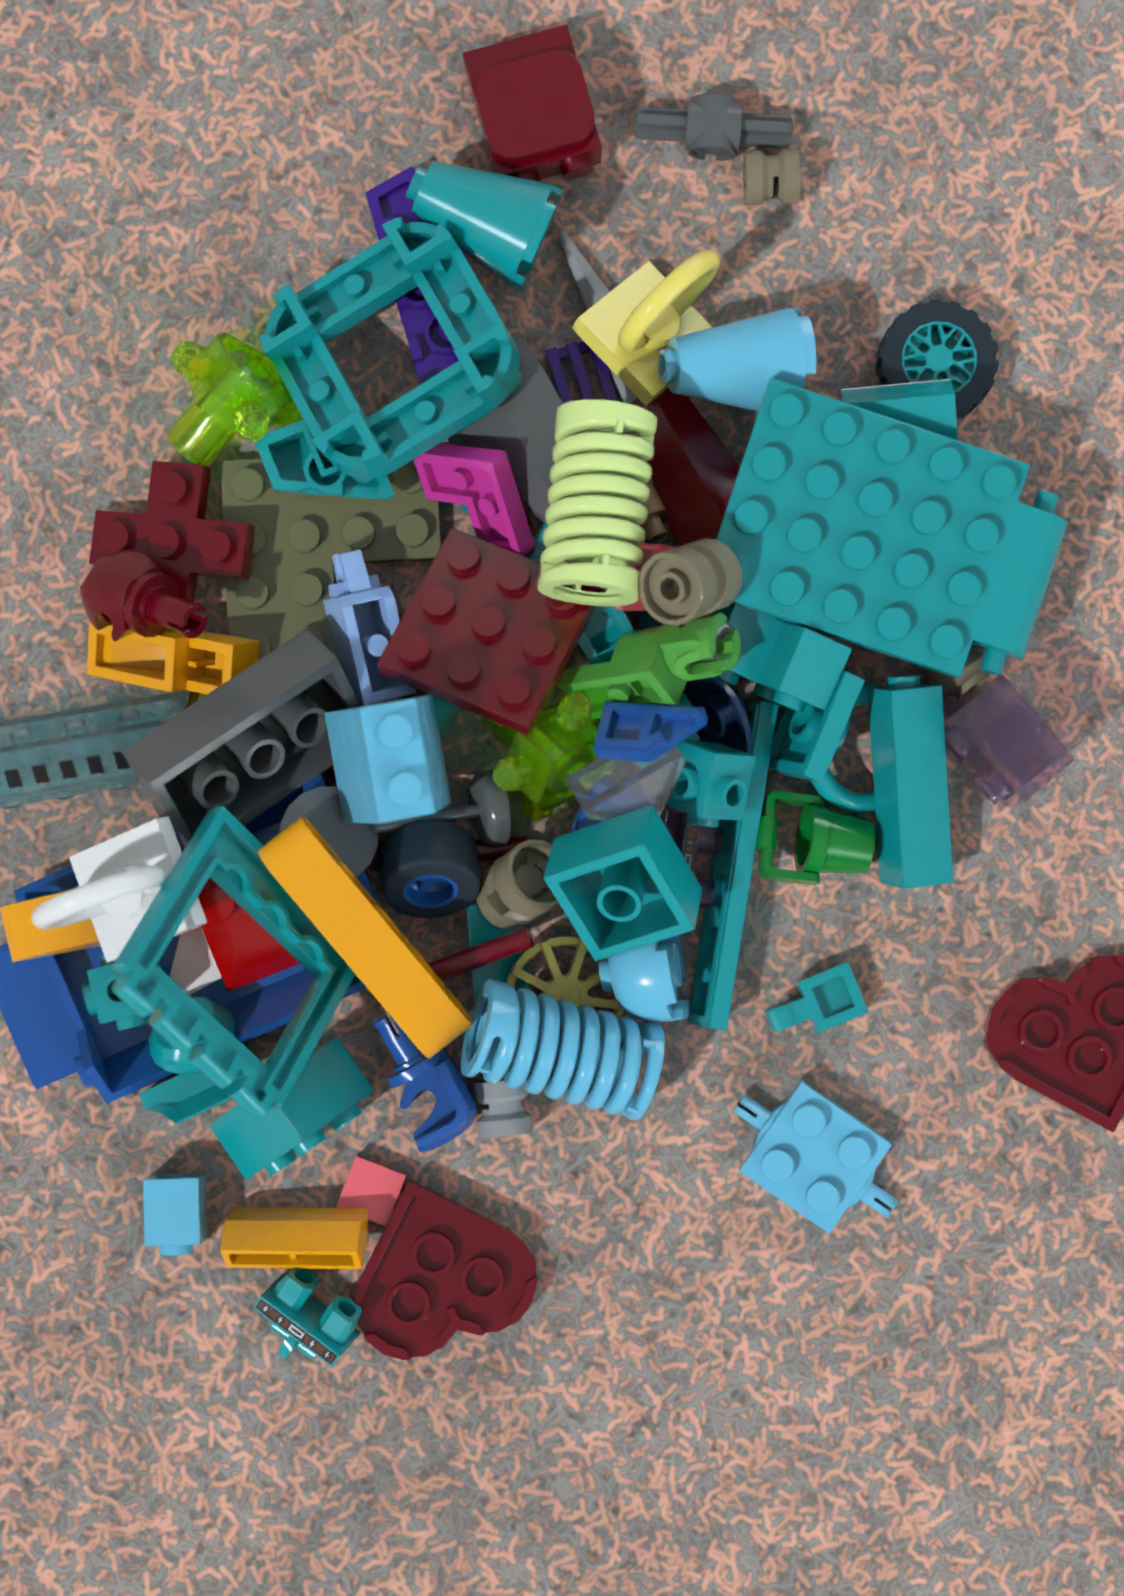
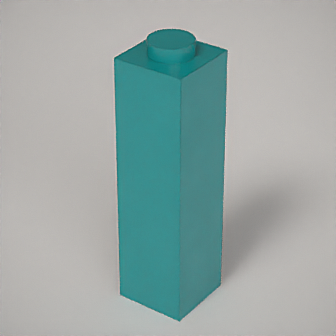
M921 674L887 676V686L868 688L879 880L881 883L901 889L953 883L942 685L921 683Z

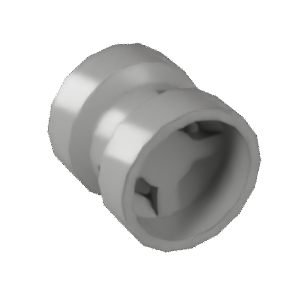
M504 1078L494 1084L485 1080L473 1082L475 1100L480 1104H484V1108L481 1109L482 1115L477 1120L479 1138L507 1137L532 1132L531 1115L525 1111L524 1104H521V1100H524L528 1095L524 1083L520 1088L512 1089L505 1085Z

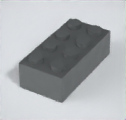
M305 629L121 752L160 818L169 816L178 843L185 849L209 809L224 806L244 826L331 767L333 760L324 713L359 707L361 705L338 658L310 631Z

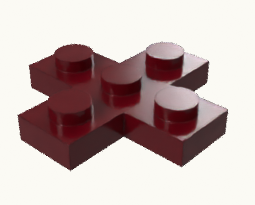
M153 461L146 514L96 510L89 564L94 565L99 559L109 554L127 549L136 550L148 556L163 574L174 580L180 598L194 602L198 576L249 580L255 526L244 522L205 519L211 475L209 467L201 464Z

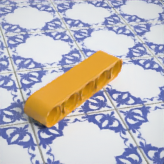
M301 816L257 851L262 862L427 1058H432L474 1024L458 999L317 829L304 816Z

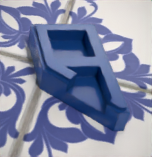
M605 701L593 749L598 759L652 762L706 726L708 716L704 707Z

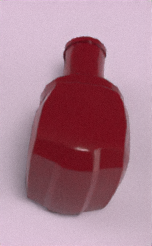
M133 549L109 554L99 559L80 586V595L88 619L96 630H101L112 624L111 636L114 641H118L132 633L143 637H155L163 633L167 628L181 633L187 638H196L204 631L207 625L208 614L203 613L207 610L206 607L201 603L180 598L174 580L163 574L148 556Z

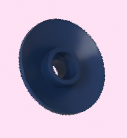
M720 676L687 681L683 693L687 696L693 707H704L708 716L707 725L696 732L700 738L698 741L722 743L751 754V729L746 716L745 703L739 694L733 691Z

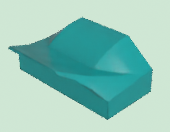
M203 1072L186 1075L180 1074L139 1093L145 1109L160 1113L176 1124H180L232 1099L227 1094L229 1086L223 1089L220 1088Z

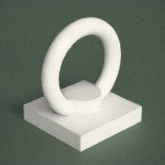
M169 816L156 818L70 856L69 859L79 887L55 896L37 906L31 916L33 924L38 929L48 930L91 918L106 962L115 961L182 854ZM198 897L173 937L207 923Z

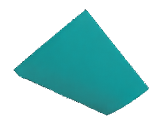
M303 419L253 439L275 492L386 501L395 498V493L387 475L362 483L355 481L351 476L335 468L312 442L313 436Z

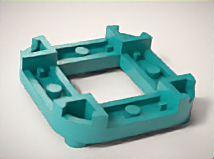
M402 217L382 224L388 235L297 293L289 283L281 288L273 296L277 305L270 314L265 334L260 335L263 351L278 371L313 436L312 442L335 468L351 476L357 482H368L374 478L394 472L496 409L521 384L522 377L519 371L520 357L514 339L465 255L449 231L440 223L437 226L425 222L405 223ZM419 287L454 348V353L459 361L367 417L327 343L409 291Z

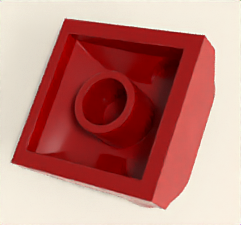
M212 879L206 882L198 895L207 923L201 925L228 992L301 964Z

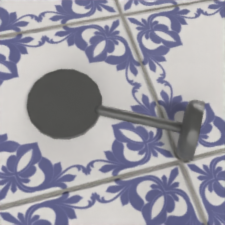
M490 769L477 772L473 776L469 786V805L441 809L433 814L381 824L344 823L338 788L319 786L300 794L287 807L279 825L280 834L297 819L304 816L357 878L371 864L378 847V834L393 832L409 822L427 819L451 822L472 818L475 831L482 842L486 845L497 846L506 844L510 838L511 814L509 800L501 776L496 770Z

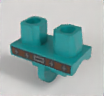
M293 1268L287 1275L282 1274L259 1297L253 1308L270 1320L272 1324L269 1328L284 1339L277 1352L280 1357L287 1360L298 1349L312 1361L317 1356L333 1368L361 1333L356 1329L362 1313V1308L348 1297L339 1295L327 1307L312 1296L320 1283L318 1275L310 1269Z

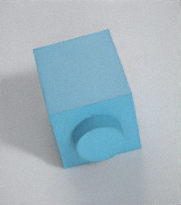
M206 1173L150 1175L143 1179L144 1247L160 1246V1255L164 1256L188 1255L193 1253V1245H200L207 1239Z

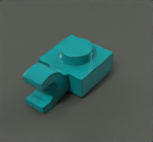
M843 962L796 981L795 984L801 996L800 998L764 1011L772 1032L785 1030L810 1019L815 1033L823 1032L869 1013L849 962Z

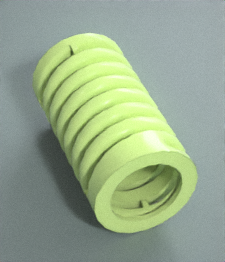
M609 400L570 401L557 408L555 441L557 444L553 447L552 459L555 464L550 469V481L553 485L548 489V502L550 506L545 514V522L548 527L543 532V543L547 548L541 554V571L537 586L538 591L543 595L564 602L591 606H624L638 601V578L640 572L634 569V567L639 566L643 560V552L637 546L645 541V530L639 525L644 524L647 520L648 511L642 504L649 500L650 489L645 483L651 479L652 468L646 461L651 460L654 456L653 442L657 428V417L648 410L632 404ZM565 560H569V561L576 562V563L568 564V563H566V562H564V561H565ZM571 584H573V585H572V589L562 586V585H571ZM582 585L607 588V591L605 593L581 591Z

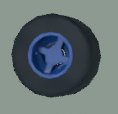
M427 819L409 822L391 832L382 842L379 852L380 887L385 902L395 911L410 917L432 919L457 913L465 909L476 899L480 888L478 849L474 837L463 827L441 820Z

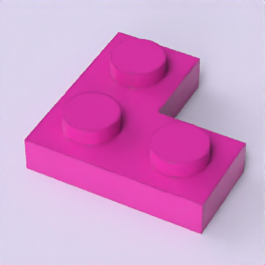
M439 443L413 459L426 499L466 505L477 538L522 556H526L535 548L527 516L523 509L506 451Z

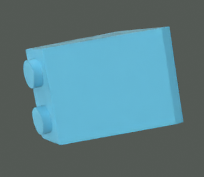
M428 694L324 713L344 823L381 824L433 814L452 803L433 695Z

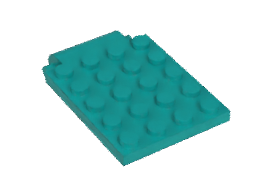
M770 378L716 539L733 551L738 558L742 570V586L732 604L951 677H961L972 645L985 650L979 670L1001 676L1007 657L1014 660H1024L1068 521L1054 514L1059 496L1053 493L1038 490L1033 506L1018 502L1030 464Z

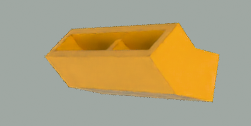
M233 1207L225 1219L220 1252L227 1268L362 1269L364 1252L369 1241L367 1208Z

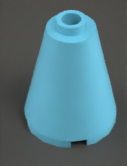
M785 308L672 337L667 349H661L659 353L658 371L661 382H668L669 389L674 394L758 411L770 378L804 389L806 374H816V345L812 323L808 316H799L803 309Z

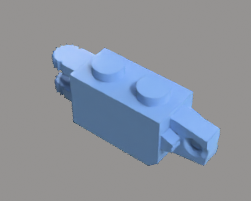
M361 549L334 554L332 559L337 583L328 585L330 598L323 600L335 655L360 705L365 706L403 699L402 696L415 694L416 689L414 687L380 674L377 666L382 653L400 622L395 597L390 587H381L377 574L368 576Z

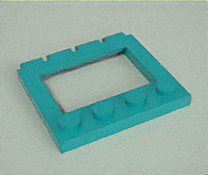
M224 806L209 809L166 878L165 883L161 886L114 962L112 968L119 976L112 987V991L141 1017H146L153 1011L149 1018V1025L181 1053H186L192 1048L188 1059L220 1088L223 1089L229 1086L227 1094L254 1119L258 1120L264 1117L270 1109L283 1107L356 974L262 862L257 851L264 845ZM209 877L314 976L265 1064L156 965Z

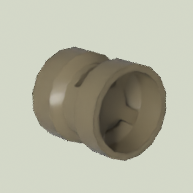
M798 148L781 149L777 155H765L761 150H744L743 194L745 205H762L766 199H778L782 204H799L801 196V160Z

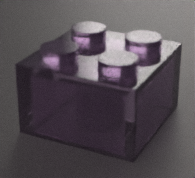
M1003 674L982 685L944 718L946 753L958 764L964 759L979 775L973 780L975 786L993 805H996L999 801L1005 807L1025 803L1075 760V757Z

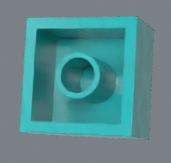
M653 804L554 838L543 879L595 961L695 930L702 887Z

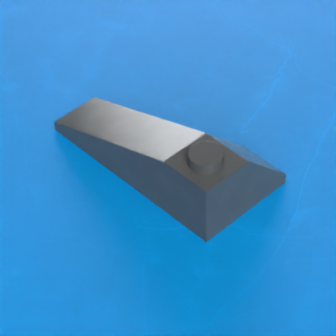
M518 331L511 336L517 345L520 357L519 371L522 380L519 388L510 394L496 409L452 435L447 440L451 445L506 451L521 501L531 507L533 514L547 524L545 522V514L550 506L548 502V489L553 485L550 481V469L555 464L552 459L553 447L557 444L555 441L557 408L563 403L545 370Z

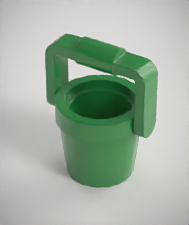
M773 791L764 798L755 849L756 852H759L758 873L766 880L805 885L820 884L819 873H866L871 865L875 846V829L872 820L827 810L824 806L825 799L822 796ZM776 804L804 807L797 825L794 860L797 871L773 868V853L776 852L778 829Z

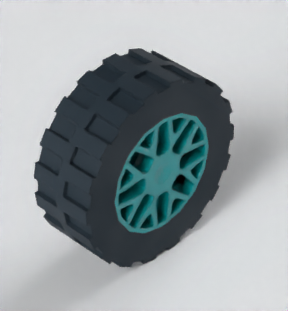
M939 299L930 300L927 304L921 305V303L911 306L909 311L904 314L902 312L894 319L879 344L876 354L877 362L875 364V374L878 375L880 381L878 386L951 379L955 391L957 419L960 417L964 418L982 402L995 382L994 376L999 367V360H996L998 346L996 340L993 341L990 334L991 328L987 322L983 323L978 318V313L971 308L967 310L961 307V303L958 302L944 303Z

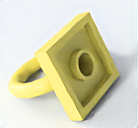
M713 250L699 251L680 264L666 277L648 261L581 314L573 324L572 329L645 406L669 388L668 382H661L659 377L658 359L660 350L667 349L672 337L712 327L692 304L717 274L720 258Z

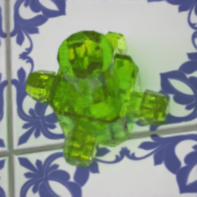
M226 332L217 334L207 348L194 342H180L172 352L171 360L173 366L179 374L187 378L194 399L169 428L167 436L177 451L193 463L208 467L236 433L256 442L260 441L272 426L280 429L303 419L273 362L262 352Z
M577 690L566 694L561 698L556 708L550 710L544 708L530 736L504 725L500 727L485 717L481 718L483 725L510 750L508 756L497 763L492 775L493 781L504 791L521 790L524 793L522 812L531 821L539 822L547 819L553 814L556 807L581 798L597 780L605 759H598L593 749L599 725H594L590 721L593 713L592 700L582 691Z

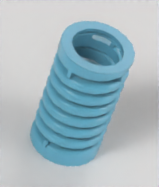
M488 979L483 984L470 1014L474 1024L465 1032L461 1055V1071L463 1076L474 1077L478 1072H482L483 1079L493 1084L497 1083L504 1076L505 1085L512 1089H518L524 1083L525 1090L531 1094H539L544 1089L545 1095L554 1100L560 1099L564 1094V1098L569 1104L578 1105L584 1100L585 1106L589 1109L599 1110L602 1107L605 1113L611 1115L619 1113L627 1119L634 1121L639 1120L644 1115L655 1093L663 1064L665 1036L661 1025L644 1021L637 1024L632 1017L624 1015L615 1017L612 1012L606 1010L596 1012L592 1006L583 1004L576 1007L572 1001L565 999L556 1001L553 996L547 994L536 996L532 990L525 988L515 991L511 984ZM646 1053L644 1080L638 1096L634 1097L643 1054Z

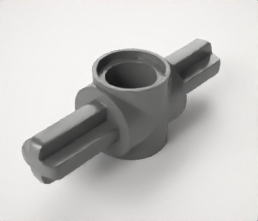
M705 93L693 96L687 103V109L636 108L633 132L634 137L640 140L685 142L684 151H687V154L695 159L705 160L706 154L716 155V160L725 161L734 158L739 153V146L790 147L793 135V121L788 115L742 113V104H739L738 99L718 93Z

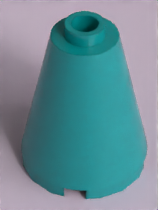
M432 161L428 170L418 166L407 190L406 198L414 201L412 213L426 223L436 226L440 223L449 231L461 250L509 286L521 291L526 277L517 274L518 270L529 274L556 208V205L549 203L548 200L559 204L564 189L554 184Z

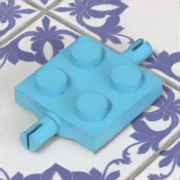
M802 1079L787 1100L774 1108L772 1112L747 1096L746 1093L740 1099L742 1105L737 1103L732 1113L737 1114L758 1129L755 1145L739 1167V1172L827 1233H831L846 1210L858 1203L859 1200L881 1214L885 1219L891 1214L890 1208L886 1205L893 1210L896 1207L899 1199L894 1198L872 1182L877 1166L892 1146L891 1141Z

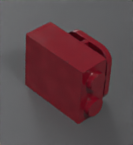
M567 24L463 52L464 70L493 173L542 182L541 179L562 174L563 179L571 180L590 174L594 170L593 165L601 163L602 147L594 122V111Z

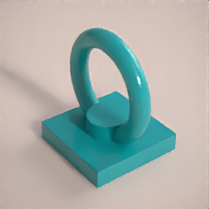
M843 671L826 711L806 705L802 714L782 706L775 723L768 770L777 774L811 781L817 792L838 809L857 814L875 812L874 790L856 792L843 787L833 777L829 766L834 754L840 749L847 736L850 724L849 717L853 708L869 705L868 688L881 685L864 683V679Z

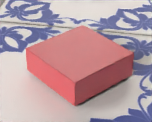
M357 1154L336 1207L367 1208L368 1220L386 1227L397 1203L407 1173Z

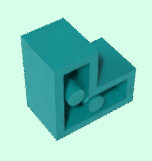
M732 603L728 607L712 612H721L727 616L726 620L732 626V630L736 629L741 639V654L737 665L732 670L723 671L719 675L726 683L736 686L739 677L755 683L752 694L767 701L785 706L802 714L806 705L826 711L852 651L851 648L805 627L786 623L777 618Z
M336 1037L311 1054L283 1107L270 1109L264 1117L256 1120L238 1104L211 1123L209 1127L246 1180L263 1168L272 1176L324 1141L326 1137L321 1128L328 1123L334 1131H337L359 1116L362 1112L357 1103L374 1092V1090L341 1041Z

